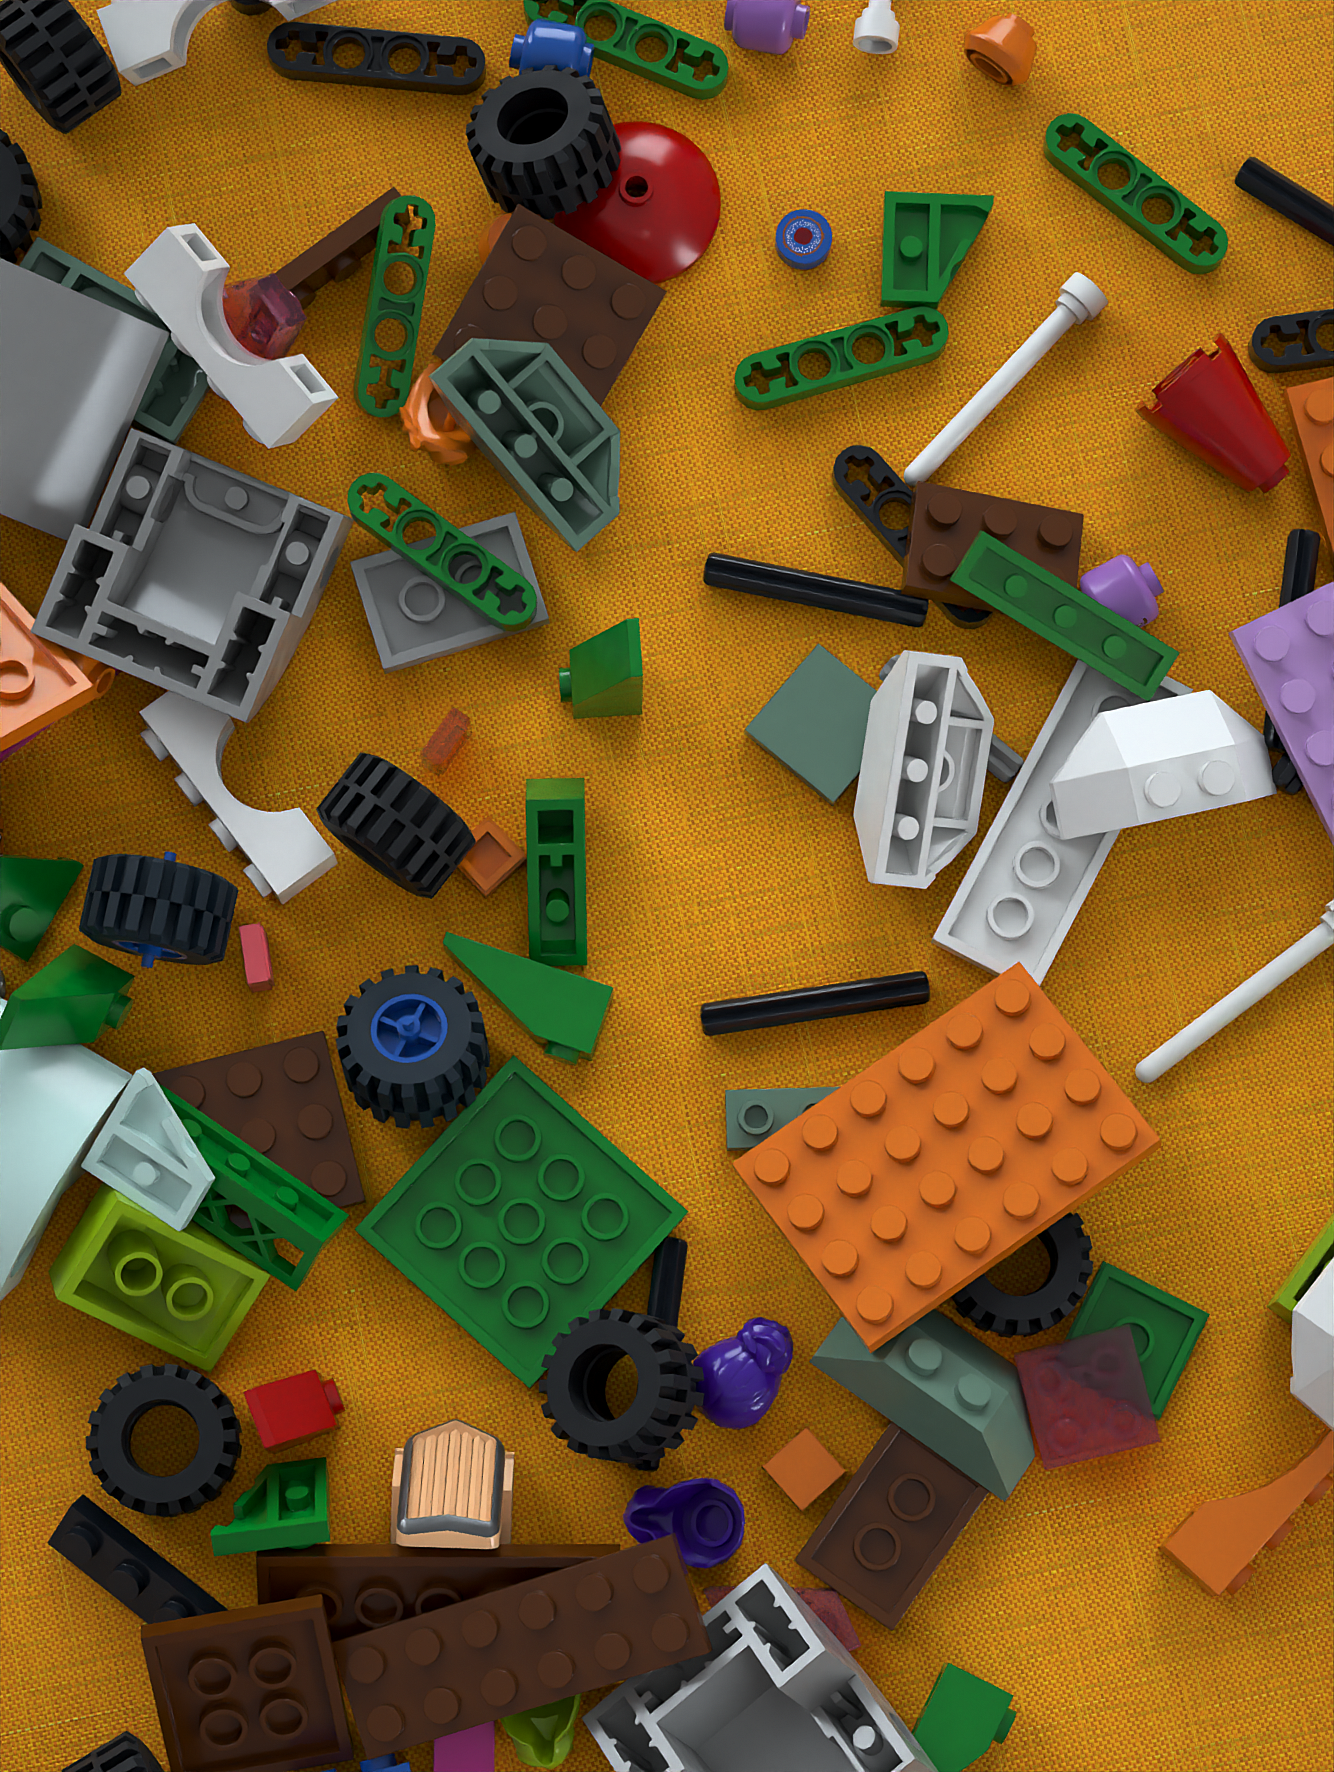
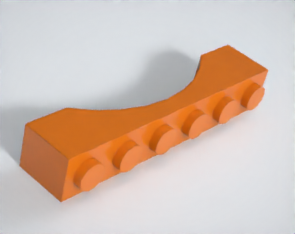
M1326 1426L1311 1449L1287 1471L1259 1488L1231 1498L1196 1504L1158 1549L1211 1597L1219 1596L1224 1590L1230 1595H1234L1255 1572L1256 1569L1249 1561L1264 1545L1270 1551L1274 1550L1294 1528L1295 1524L1288 1517L1303 1501L1310 1507L1313 1506L1333 1484L1334 1480L1328 1475V1472L1334 1467V1431Z

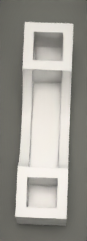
M111 0L110 5L96 11L118 72L134 86H138L185 66L188 43L195 26L209 10L228 0ZM337 0L260 1L271 5L290 21Z
M195 223L167 227L124 272V275L135 287L137 299L145 308L153 313H157L172 331L170 335L174 344L183 353L193 357L205 371L207 382L211 389L218 396L228 400L243 417V426L252 438L261 444H265L268 449L295 442L339 397L303 354L270 360L254 355L245 349L229 329L223 310V288L230 265Z
M170 690L139 712L148 727L140 733L141 737L160 762L168 756L171 757L182 772L174 778L175 782L194 807L202 801L205 802L216 817L214 821L208 824L228 852L237 846L251 863L243 869V872L263 898L273 892L283 905L338 864L334 852L300 807L281 812L261 811L241 803L226 789L222 780L221 761L226 743L235 730L229 715Z

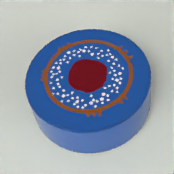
M807 209L795 210L787 214L778 224L775 247L781 260L788 266L800 270L812 269L824 262L830 253L832 231L829 223L821 214Z

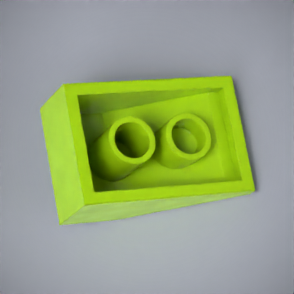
M105 1182L101 1184L48 1271L56 1299L211 1373L271 1276L266 1270L192 1219L186 1228L177 1231Z

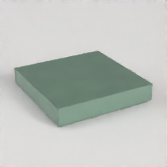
M818 643L744 730V734L833 806L860 775L870 703L877 691Z

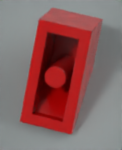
M316 1369L243 1392L264 1449L274 1455L340 1429L336 1415L346 1411L334 1379L322 1381L320 1373Z

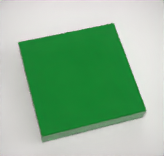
M1103 1261L1057 1353L1051 1369L1155 1421H1159L1210 1314Z

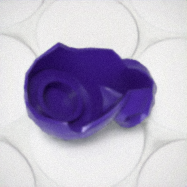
M756 1317L749 1319L736 1336L723 1339L705 1349L693 1362V1366L703 1368L704 1381L696 1382V1392L704 1393L703 1405H695L700 1413L704 1414L708 1420L717 1426L740 1430L756 1424L770 1409L778 1394L782 1375L787 1372L793 1358V1341L788 1328L774 1320Z
M696 1478L679 1482L669 1488L662 1486L656 1488L654 1485H645L637 1489L627 1503L623 1514V1521L628 1532L638 1543H644L675 1533L686 1565L697 1568H713L727 1562L741 1546L744 1535L745 1514L744 1506L732 1488L717 1479Z

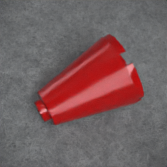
M1219 333L1211 338L1218 348L1207 355L1199 347L1152 390L1157 398L1155 404L1149 409L1141 401L1135 411L1147 423L1247 493L1258 487L1265 494L1290 472L1284 463L1289 459L1291 453L1231 344L1222 333Z

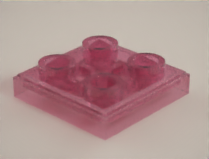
M1130 1323L1014 1353L1045 1470L1160 1442V1434Z

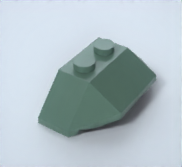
M471 338L428 376L455 421L521 500L573 551L577 552L619 515L620 430L549 343Z
M936 1309L928 1312L871 1354L844 1317H841L810 1360V1363L1004 1502L1010 1496L1035 1457L1022 1371Z

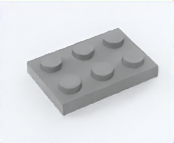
M515 512L469 525L459 530L527 579L534 587L537 596V614L531 624L525 629L516 632L503 631L495 627L393 550H387L350 562L385 674L550 624ZM436 536L407 545L413 549L422 550L432 545ZM471 555L458 556L449 566L450 576L454 581L461 584L474 582L482 572L481 563ZM494 572L487 588L476 597L484 600L485 594L489 590L500 599L501 614L506 616L511 610L521 614L525 610L521 603L522 593L516 591L514 595L509 597L496 589L495 580L500 575Z

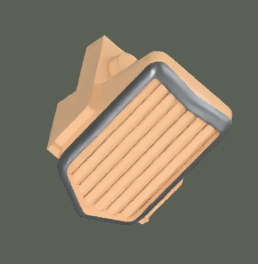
M459 1419L447 1421L412 1435L405 1443L404 1448H395L391 1503V1544L412 1547L494 1549L499 1547L500 1544H511L515 1452L505 1451L499 1438Z

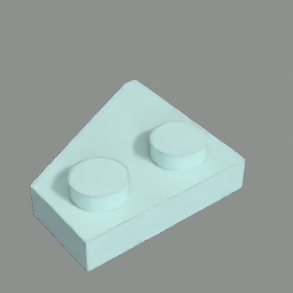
M144 1067L134 1073L81 1164L82 1168L177 1231L187 1227L215 1180V1176L156 1079Z

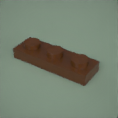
M395 187L388 190L257 286L262 305L275 321L286 313L290 316L300 313L316 298L315 292L332 279L336 283L345 280L360 267L362 263L360 259L376 248L380 218L384 207L391 200L401 196ZM408 205L405 213L395 214L394 224L402 226L403 235L407 231L406 225L411 222Z

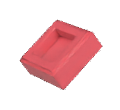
M259 923L239 926L248 986L252 993L273 990L272 986H275L268 937L264 927L260 926Z

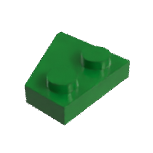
M885 191L883 199L880 307L914 308L927 306L937 309L989 217L994 204V196Z
M4 854L0 856V947L13 956L28 962L84 865L66 857L48 859L31 858L26 855Z
M326 1457L267 1464L254 1479V1486L243 1492L233 1504L235 1515L233 1521L228 1526L215 1525L211 1530L214 1556L283 1547L304 1549L316 1543L329 1542L330 1491Z

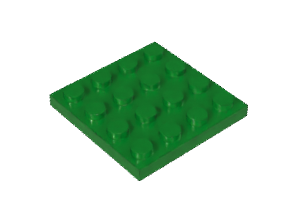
M513 1055L478 1093L476 1100L457 1116L355 1228V1231L524 1385L531 1389L548 1370V1368L541 1367L545 1354L552 1356L555 1354L557 1348L551 1342L558 1332L570 1334L569 1322L576 1317L589 1319V1311L603 1309L655 1252L660 1243L688 1215V1211Z

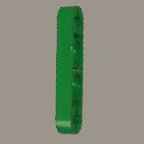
M548 0L523 1L525 20L529 26L536 19L569 24V16L563 13L574 16L575 6L581 7L576 15L575 26H579L583 30L588 20L595 16H605L611 19L616 25V32L611 38L604 41H596L585 33L586 42L592 43L595 46L593 57L695 99L705 100L714 98L726 86L729 69L727 57L722 49L708 41L608 0H558V9L563 13L551 11L548 18L540 16V8L536 3L546 4ZM648 37L659 38L666 44L667 54L658 62L651 63L642 60L635 50L641 40ZM681 48L684 50L683 62L691 66L700 67L704 60L713 63L712 73L716 77L706 75L702 82L696 81L694 79V69L681 62L678 63V72L670 71L675 64L677 49Z
M1067 113L1051 121L1044 137L1043 151L1046 159L1052 166L1184 270L1192 274L1203 275L1219 267L1228 248V237L1225 229L1215 219L1085 117L1079 114ZM1073 132L1077 133L1080 136L1078 147L1089 157H1091L1094 148H1098L1101 151L1094 157L1088 171L1081 168L1084 165L1086 156L1078 149L1071 147L1064 152L1058 148L1061 140L1059 133L1065 137H1069ZM1110 163L1118 164L1127 171L1129 182L1121 189H1108L1100 183L1097 176L1098 170ZM1160 198L1171 206L1173 217L1167 223L1161 225L1152 224L1143 216L1141 211L1142 204L1149 199ZM1182 217L1189 220L1184 232L1190 237L1199 241L1204 236H1207L1212 240L1209 250L1213 255L1205 251L1200 253L1198 257L1190 252L1193 242L1181 231L1175 241L1169 237L1176 231Z
M415 195L400 196L391 200L384 207L380 218L353 387L357 406L365 414L373 417H390L397 414L399 408L405 405L409 394L436 226L432 207L424 199ZM407 205L414 207V217L422 219L421 229L411 230L407 246L419 247L418 258L406 252L390 254L387 252L389 242L394 245H401L403 228L400 225L394 224L395 214L405 213ZM394 262L407 264L414 274L412 288L403 295L391 293L384 283L385 270ZM387 318L397 320L405 331L403 345L393 352L382 350L375 341L377 325ZM371 355L383 361L401 360L400 372L393 368H388L386 386L395 389L394 399L384 400L382 408L375 407V397L366 393L368 384L378 383L381 366L369 367Z
M927 306L914 307L758 352L744 358L737 366L734 377L735 394L738 400L747 408L767 410L923 365L937 359L943 353L949 334L948 323L944 316L936 309ZM917 323H922L926 331H936L932 335L930 346L922 347L919 339L909 340L901 343L900 352L902 355L894 356V340L889 330L895 329L897 331L896 340L913 335L914 325ZM863 337L875 338L882 344L885 354L880 361L874 364H864L854 357L852 353L853 344ZM808 353H819L827 358L830 363V371L819 380L807 379L800 373L798 361ZM788 361L789 378L794 387H785V377L770 381L768 392L765 394H759L755 386H745V384L751 381L752 371L760 370L764 378L773 377L781 374L782 365L780 362Z
M368 473L358 477L351 484L348 490L347 502L352 518L360 527L495 627L503 631L516 632L525 629L532 623L537 614V596L534 587L527 579L389 477L380 473ZM379 490L384 491L385 505L397 515L402 505L408 507L407 510L398 516L392 532H388L385 529L391 525L390 518L381 510L373 508L368 514L363 512L365 506L361 495L364 492L374 496ZM416 521H425L431 524L436 531V538L433 544L422 550L409 547L403 540V533L406 527ZM471 555L477 558L482 565V572L479 578L468 584L454 581L449 574V566L456 557ZM494 572L500 575L495 580L496 589L509 597L514 595L516 591L522 593L521 603L525 610L521 614L515 610L509 611L506 616L501 614V601L489 590H487L484 600L476 597L487 588Z

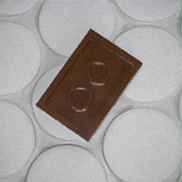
M918 481L912 490L901 594L1004 614L950 580L980 530L1077 589L1084 514Z
M891 1421L794 1559V1562L884 1627L893 1631L983 1502L989 1490Z

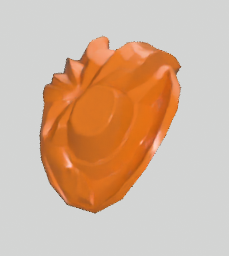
M441 360L431 364L419 375L411 388L406 404L399 408L400 422L403 423L401 432L403 435H408L409 448L413 452L418 450L426 451L433 462L457 465L466 461L468 456L475 452L477 446L451 416L428 377L444 363Z

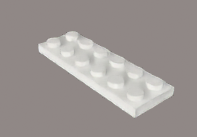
M1078 659L931 943L996 977L1017 962H1020L1040 987L1121 830L1117 829L1061 840L1049 783L1057 771L1063 767L1072 750L1098 713L1149 702ZM1165 676L1149 702L1191 694L1193 689Z

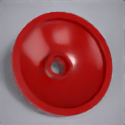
M629 121L616 123L613 125L620 140L621 151L618 155L621 161L618 170L610 172L613 180L607 188H599L596 191L598 197L588 204L584 201L577 205V211L567 215L565 211L556 213L555 218H553L554 225L651 283L659 284L666 282L691 268L703 256L713 241L721 210L719 183L714 169L705 154L683 134L652 122ZM637 183L643 185L647 192L642 197L635 198L628 195L626 189L630 185Z

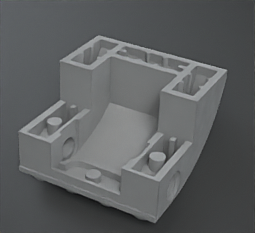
M1 258L0 514L68 541L75 524L87 528L170 333Z
M131 428L90 528L87 529L78 524L74 525L31 633L248 723L268 699L293 657L324 593L354 519L150 434Z
M764 1563L702 1616L713 1649L710 1653L628 1678L582 1717L616 1772H938L905 1723L857 1661L803 1599L767 1563Z

